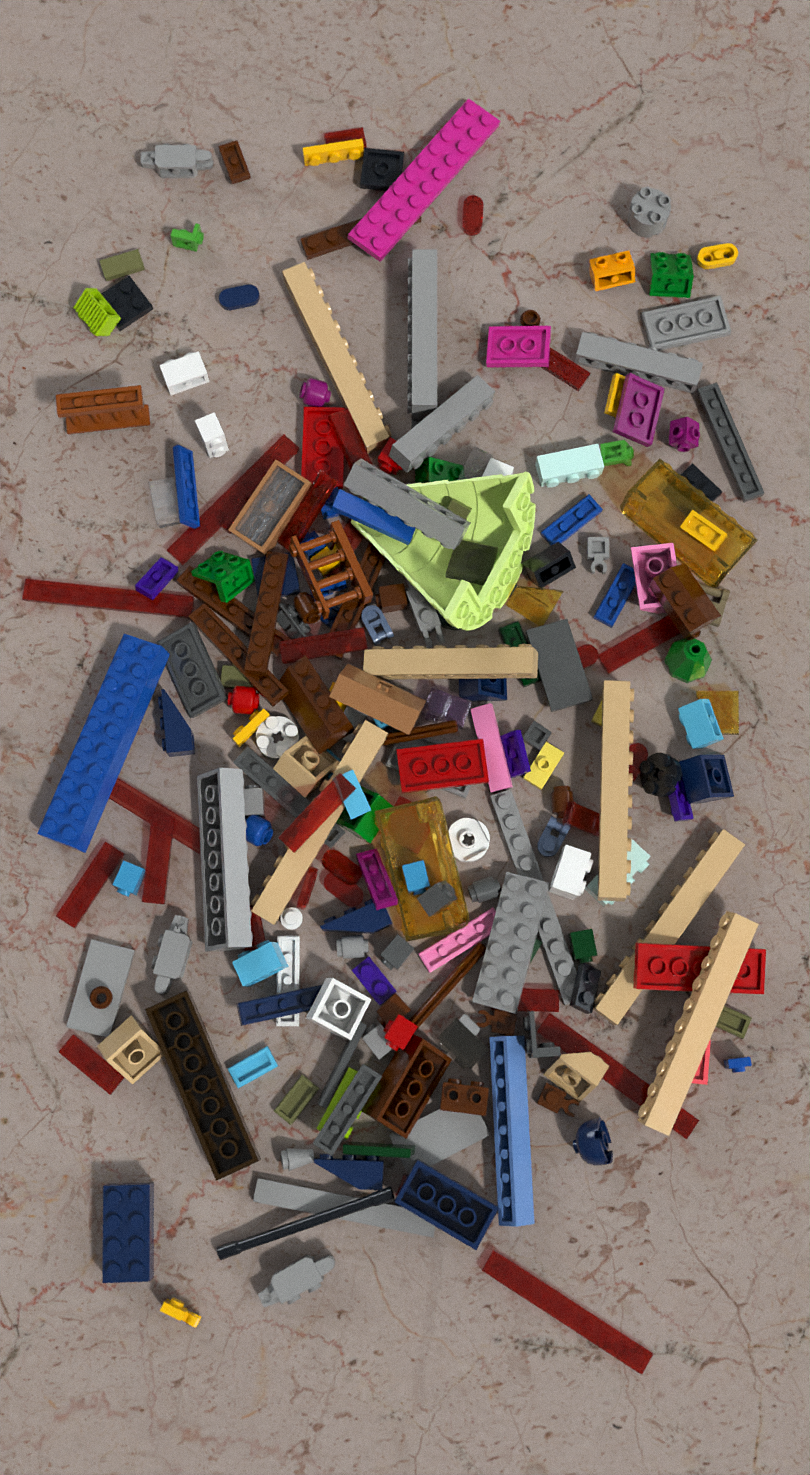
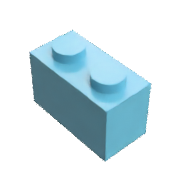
M699 699L678 708L680 713L679 720L686 729V739L688 744L692 746V749H702L724 740L709 699Z
M263 941L257 945L258 949L252 952L250 950L242 952L238 955V959L232 962L242 986L251 987L289 967L277 942Z

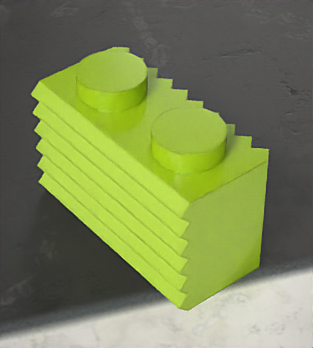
M85 288L73 307L78 312V317L88 324L90 332L96 336L111 335L110 333L113 332V329L121 320L120 316L97 288Z

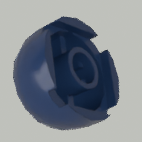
M595 1118L585 1121L580 1125L576 1132V1140H573L575 1153H579L587 1164L595 1166L611 1164L613 1161V1150L608 1151V1143H611V1138L604 1120Z

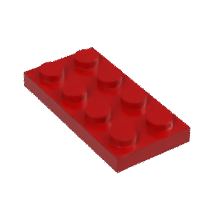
M304 407L301 476L310 481L314 489H331L335 487L343 489L346 415L344 407Z
M483 739L396 749L402 794L489 783Z

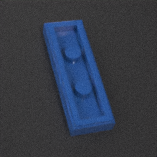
M588 494L541 531V535L550 546L556 542L562 544L599 515L603 509Z
M625 563L622 564L593 619L610 628L613 627L636 585L634 569Z

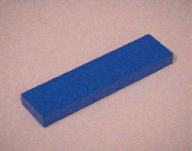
M176 445L173 447L179 519L180 523L195 529L200 526L193 451Z
M339 489L331 507V510L406 545L410 544L416 527L407 526L403 522L404 520L399 517L391 516L384 509Z

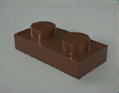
M238 140L218 146L232 185L251 179Z

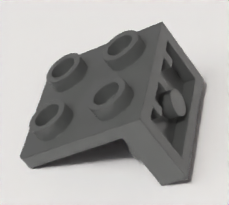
M534 1011L527 1012V1016L523 1017L524 1031H528L529 1039L525 1040L526 1054H530V1058L561 1056L560 1047H555L554 1042L540 1043L539 1048H537Z

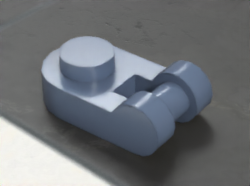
M370 605L364 608L361 615L362 622L374 646L380 644V641L385 638L390 639L394 637L379 607ZM381 625L383 631L376 633L374 628Z
M551 816L537 843L539 854L543 857L554 856L561 847L571 826L566 823L563 825L557 821V818ZM552 829L560 832L558 837L550 834Z

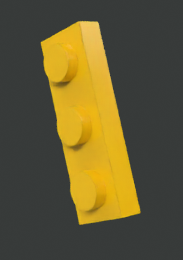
M356 139L304 147L305 166H317L322 163H337L341 160L361 158L364 156L363 140Z

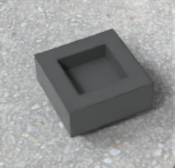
M533 721L524 734L523 741L540 751L552 732L536 721Z

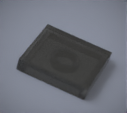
M462 540L452 552L446 570V578L484 585L493 569L498 548Z

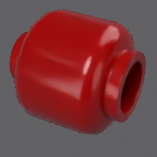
M235 686L233 693H228V705H232V711L236 714L252 715L255 710H258L260 693H256L254 687Z

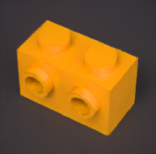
M629 250L589 259L590 277L595 291L635 283V266Z

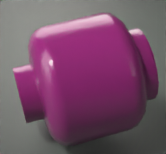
M309 378L306 382L303 381L299 398H302L305 405L323 407L325 402L329 403L331 391L328 390V384L325 381Z

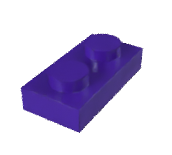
M161 557L135 585L136 591L154 600L179 572L178 566Z
M514 730L500 736L510 777L516 778L531 772L521 730Z
M681 777V781H678L675 786L677 789L669 795L674 822L694 819L691 804H688V799L685 796V786Z
M367 957L352 969V972L379 1006L397 992L370 957Z

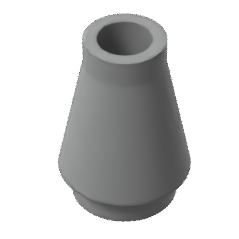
M286 1148V1150L280 1151L283 1170L288 1169V1171H291L306 1164L314 1163L313 1149Z

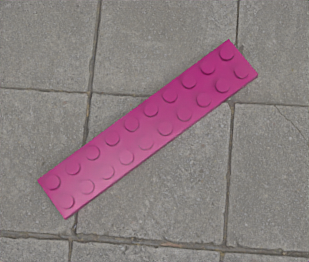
M468 98L348 234V239L381 262L499 127L500 120Z

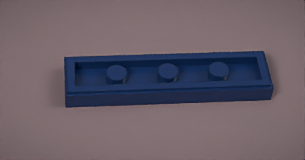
M322 985L236 1003L240 1025L244 1026L310 1011Z

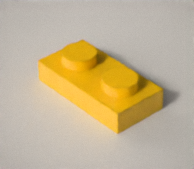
M618 373L612 376L604 412L615 418L626 377Z
M694 510L690 512L680 526L682 530L713 552H716L728 536L727 533Z
M265 709L260 712L256 710L249 717L250 722L245 727L241 725L235 730L233 742L238 747H241L257 731L260 724L270 717V714Z

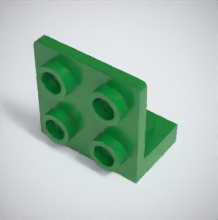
M651 253L652 275L649 296L690 298L694 279L691 255L685 253Z
M432 457L424 459L422 464L415 469V483L442 480L450 482L464 479L463 465Z
M223 551L213 553L211 557L191 571L192 576L215 583L220 601L228 603L255 581L249 559Z

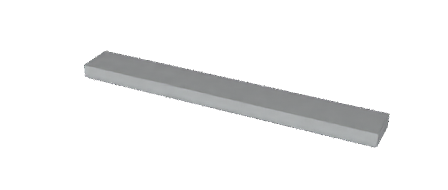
M258 1178L253 1202L316 1214L359 1198ZM388 1203L376 1207L372 1206L338 1218L434 1238L435 1233L434 1225L402 1206Z

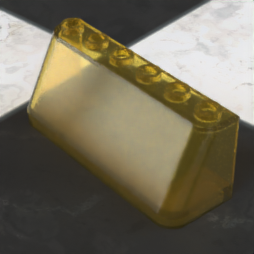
M661 459L628 490L620 506L622 513L658 544L674 543L676 559L682 564L685 563L692 573L708 586L717 588L758 541L750 531L738 524L735 518L727 515L718 504L709 500L701 490L696 489L684 476L679 475L672 469L670 464ZM692 510L728 534L716 552H713L680 528Z
M434 796L375 811V823L381 835L380 844L385 851L386 868L390 872L391 884L398 898L396 910L401 917V930L406 941L453 933L468 926L469 914L440 799ZM424 860L430 888L436 883L446 881L454 888L458 899L439 914L429 917L417 900L420 895L414 896L413 893L409 894L402 865Z

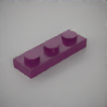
M378 849L357 853L356 860L376 910L398 905V898Z

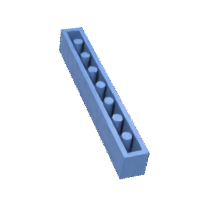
M490 1037L499 1226L518 1227L535 1223L525 1037Z

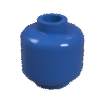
M259 815L245 817L247 823L246 841L254 846L267 844L273 835L271 822Z

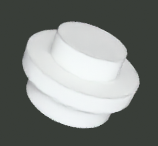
M289 907L282 912L280 920L286 929L294 930L302 924L303 916L297 908Z

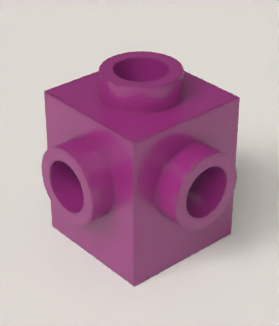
M688 416L670 421L669 445L676 448L679 452H688L690 449L698 447L700 423Z

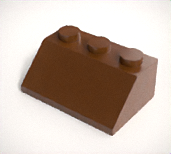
M685 563L669 568L653 578L649 584V588L684 639L721 617Z

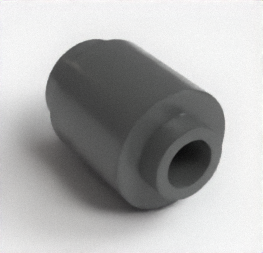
M492 876L473 881L471 885L467 886L472 903H481L499 897L498 892H501L498 879L494 880Z

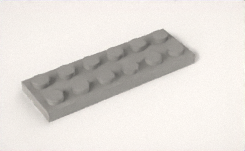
M506 872L472 1002L517 1014L550 886L549 882Z

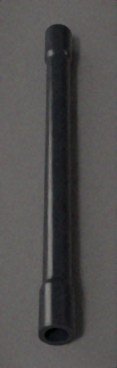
M390 1186L372 1192L365 1197L250 1237L217 1246V1255L220 1260H223L251 1248L369 1207L388 1203L395 1200L393 1190Z

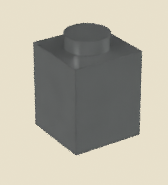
M446 881L436 883L417 898L429 917L439 914L458 899L454 888Z
M397 934L380 954L383 958L381 962L388 969L392 970L395 968L398 971L414 952L415 948Z

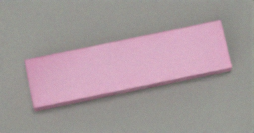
M489 703L470 709L477 739H483L490 792L493 793L513 787L493 704Z
M494 907L418 953L429 973L490 936L496 913Z

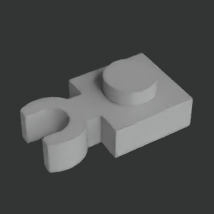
M609 537L587 538V560H593L590 567L591 574H594L596 566L602 568V574L606 573L607 565L603 560H609Z

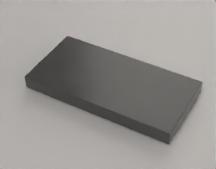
M568 619L526 630L529 644L538 652L537 670L551 712L592 701L593 697Z
M190 622L156 642L157 645L162 646L170 654L166 665L190 718H195L228 699L195 623Z

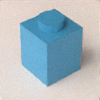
M123 860L113 886L118 888V893L129 897L130 893L137 895L147 871Z
M424 860L402 865L409 894L413 893L414 896L422 895L426 892V889L430 888Z

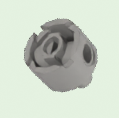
M643 187L632 198L627 216L632 232L645 238L652 237L655 234L659 235L665 229L670 215L671 198L660 190L650 187Z

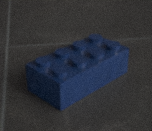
M418 1158L394 1200L398 1205L474 1250H477L499 1209L496 1204Z
M154 1182L104 1185L102 1283L150 1282L154 1278Z

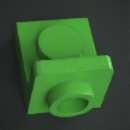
M195 223L193 233L184 229H172L171 240L173 247L197 252L199 244L203 243L204 233L201 232L200 224Z
M625 440L601 444L604 466L624 463L626 466H632L631 459L634 458L633 447Z

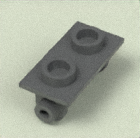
M279 604L281 608H279L277 621L283 629H286L289 625L291 626L286 633L294 644L301 646L306 642L304 638L314 637L310 632V626L299 618L298 612L293 605Z

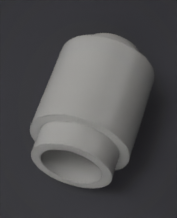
M363 935L342 936V939H336L337 956L343 957V959L365 957L364 953L369 952L368 939H363Z

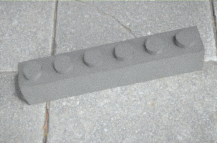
M582 332L574 361L575 364L614 374L618 373L623 376L632 373L654 384L694 394L698 385L703 365L702 362H698L694 358H682L674 353H663L655 348L639 347L635 343L620 342L612 337H600L592 332Z
M478 375L475 376L392 445L389 457L407 473L412 468L417 469L425 457H431L441 444L445 445L450 441L455 432L460 433L465 428L467 422H473L483 409L487 410L494 402L492 399L495 390Z
M359 459L353 464L344 483V486L348 487L351 493L365 497L370 504L382 507L387 514L399 517L404 520L403 522L407 526L416 527L422 531L423 535L438 540L447 549L454 550L461 543L471 524L469 521L363 459Z

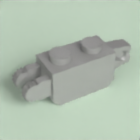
M155 145L154 151L141 152L142 168L156 169L161 178H194L198 175V170H208L214 165L212 153L208 150H197L196 145Z
M407 580L409 588L405 589L407 603L419 635L423 636L426 647H432V640L428 633L434 631L440 644L445 643L441 631V622L436 609Z
M175 915L169 930H165L158 940L157 946L160 947L158 956H154L151 968L154 969L153 974L157 975L154 989L157 991L156 993H161V995L169 992L173 979L179 980L184 976L193 941L187 935L189 919L186 917Z
M328 1254L315 1261L313 1256L305 1255L275 1272L272 1276L271 1284L258 1294L262 1305L267 1307L278 1302L283 1304L286 1301L288 1304H292L301 1298L300 1294L308 1290L311 1293L321 1287L320 1282L324 1279L323 1275L334 1268L335 1258Z

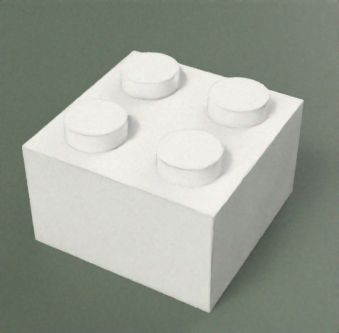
M565 845L561 850L548 892L571 900L583 894L587 882L583 878L584 875L590 872L593 860L590 859L591 853Z
M326 978L306 1019L345 1040H351L371 999L334 978Z

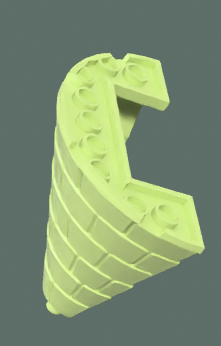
M529 472L506 476L498 474L450 482L442 480L407 484V486L445 508H448L453 498L472 508L467 518V521L471 524L461 543L454 550L443 547L434 538L426 537L417 528L410 544L406 545L357 521L351 520V524L390 561L400 574L404 575L412 586L438 610L450 625L467 631L474 630L492 619L495 607L502 608L524 566L521 564L523 551L530 549L534 530L536 504L530 502V493L533 494L534 485Z

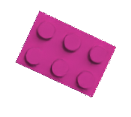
M489 326L487 368L549 367L551 326Z

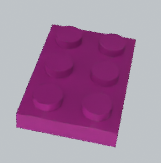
M632 373L627 374L613 433L643 446H651L665 388Z

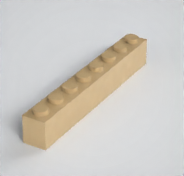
M499 644L497 648H489L488 645H476V648H468L465 645H456L455 648L436 645L434 649H426L424 646H413V649H405L402 646H393L392 649L374 646L371 650H364L363 671L382 680L537 678L538 652L530 644H519V647Z

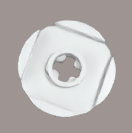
M282 716L268 717L260 724L256 732V743L264 756L273 760H279L286 750L300 740L295 724L290 719ZM277 733H282L281 737L284 738L283 741H278L277 743H274V738L272 736L274 734L277 735Z
M462 818L455 821L449 828L446 846L450 854L460 862L477 861L485 855L489 848L490 834L482 822L471 818ZM467 834L468 837L473 836L474 840H472L471 846L462 843L464 835Z

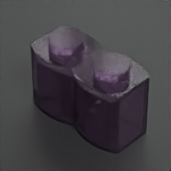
M431 688L422 715L426 716L425 719L432 723L456 720L458 728L463 729L472 702Z

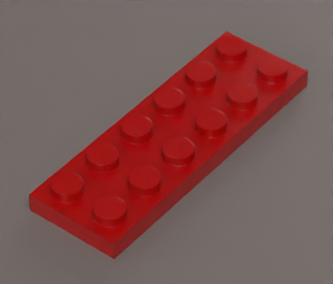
M636 943L633 988L693 991V982L699 977L702 970V961L708 956L711 947ZM748 948L730 993L764 994L766 949Z

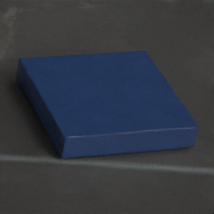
M290 552L284 553L288 554L289 559L281 597L300 594L295 559L291 556ZM266 556L251 559L257 596H259Z

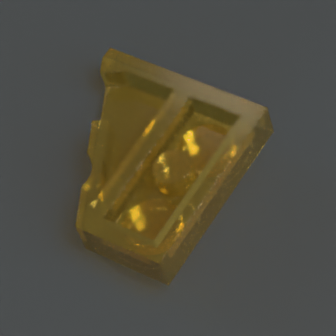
M517 586L506 606L535 624L543 626L564 591Z
M696 691L698 700H710L722 735H739V691Z

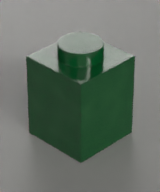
M593 929L568 934L573 961L579 960V963L592 962V957L598 955Z

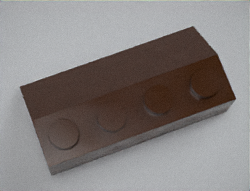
M306 655L287 667L279 680L289 690V694L283 700L318 754H321L354 732L355 729L336 700L329 697L330 691Z
M413 1034L404 1050L399 1048L395 1052L382 1078L361 1112L407 1139L452 1059L423 1038Z

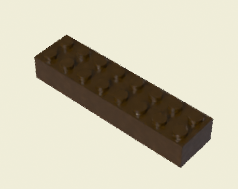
M186 990L146 1008L145 1011L215 1180L222 1179L260 1161V1155L191 992Z

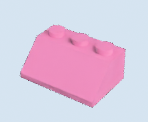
M674 543L631 547L639 609L656 614L666 613L649 588V584L659 574L671 567L677 566Z

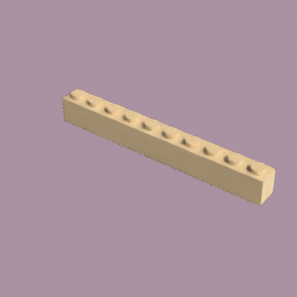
M303 262L282 271L284 283L366 454L368 455L384 448L389 438L392 437L388 425L384 426L382 423L383 415L379 407L375 408L373 401H375L373 394L364 385L366 381L363 373H358L356 366H358L354 355H350L347 350L349 345L346 338H341L339 334L341 331L337 320H333L331 317L332 310L329 303H324L322 297H324L320 285L316 286L314 282L316 278L312 268L308 269L306 263Z
M604 680L602 688L597 897L599 901L624 902L626 896H630L631 883L627 882V873H631V860H627V851L631 852V838H627L628 830L632 828V816H628V808H632V795H628V786H632L633 773H629V765L633 764V752H629V744H633L634 735L633 731L630 730V723L634 721V710L630 709V702H634V689L630 688V681Z
M367 720L363 724L359 723L353 732L356 735L352 743L349 741L346 743L341 752L345 755L340 762L336 760L330 771L333 773L329 781L325 779L319 789L322 792L318 800L315 798L312 800L308 807V810L311 812L307 818L302 817L296 827L299 832L295 838L290 837L285 846L288 849L284 857L280 855L273 866L277 869L272 876L268 874L262 884L265 889L261 895L256 894L250 904L253 906L251 910L253 913L273 925L277 923L345 808L333 778L353 770L360 783L388 736L386 731Z
M724 829L719 833L715 831L708 840L710 846L706 851L704 849L700 851L695 858L698 861L695 867L692 868L690 866L683 875L685 881L681 886L678 884L670 893L672 896L670 902L662 904L657 912L660 916L656 921H650L645 928L647 934L643 939L639 937L632 946V949L635 950L636 943L675 944L745 844ZM635 951L630 957L625 956L619 965L622 968L617 975L613 973L606 983L609 987L605 993L600 992L595 998L594 1004L596 1005L593 1010L613 1025L619 1024L643 990L633 988Z
M728 911L721 917L719 921L720 928L717 935L710 942L711 949L708 956L702 961L700 975L693 982L691 996L684 1003L682 1017L675 1024L674 1036L666 1045L665 1057L659 1063L656 1070V1078L648 1088V1097L645 1104L639 1109L637 1121L665 1135H670L759 924Z

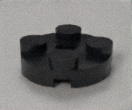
M665 753L652 754L642 761L639 767L641 771V784L647 794L658 797L669 796L677 789L675 788L677 782L681 781L682 770L680 763L671 755ZM659 771L664 772V774L661 776V780L658 778Z

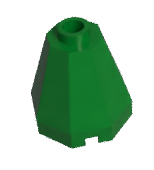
M688 637L673 642L664 661L668 665L671 677L685 683H690L705 677L712 659L704 642Z

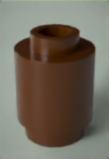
M302 592L294 598V608L305 624H314L319 621L322 614L317 613L314 606L315 599L312 595Z
M553 787V792L551 793L552 814L557 815V818L560 819L570 818V814L574 813V798L571 787Z

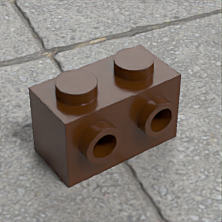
M448 1078V1083L443 1082L440 1110L486 1116L489 1088L484 1087L483 1082L471 1081L470 1085H462V1080Z

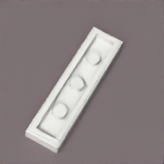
M277 936V943L289 966L277 973V994L299 990L300 936ZM299 1013L276 1018V1026H299Z

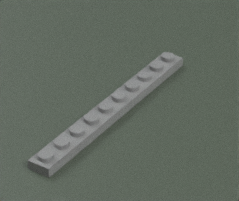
M511 789L490 796L517 874L544 881ZM547 894L538 934L565 1006L570 1004L577 971L550 896Z

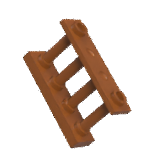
M141 385L56 395L57 415L59 418L66 417L68 435L151 425L149 405H144Z
M339 520L331 522L328 534L299 544L296 535L292 536L289 551L293 558L296 557L315 599V609L318 614H322L324 620L328 618L329 608L355 598L360 599L363 605L371 602L373 597L372 590ZM326 543L336 544L338 548L336 553L308 562L304 555V551ZM336 561L344 562L346 567L344 572L316 581L312 570ZM347 579L349 581L352 580L355 586L352 591L327 600L324 599L320 589Z

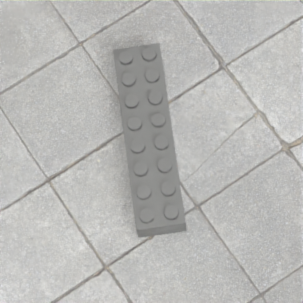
M412 249V257H408L407 414H412V420L422 421L437 408V249Z
M217 768L197 776L205 952L232 951L252 947L253 934L250 921L252 913L249 902L247 823L245 820L246 802L244 799L242 769Z

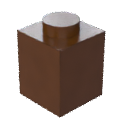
M404 583L379 587V594H375L377 607H381L382 613L407 610Z
M395 993L376 1011L379 1015L376 1019L385 1028L389 1020L394 1022L399 1014L405 1017L411 1009Z

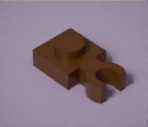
M485 1010L478 1011V1014H483L486 1017L484 1023L476 1022L478 1027L483 1028L491 1025V1032L514 1036L517 1014L494 1010V1016H491Z
M545 1083L537 1101V1104L557 1114L560 1108H562L564 1113L570 1117H574L575 1114L568 1110V1106L570 1104L579 1106L580 1103L574 1099H564L567 1092L548 1083Z

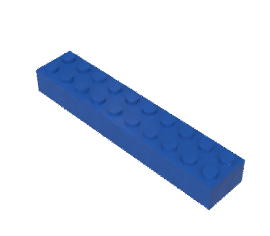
M123 634L37 834L48 840L86 853L170 656L162 646Z

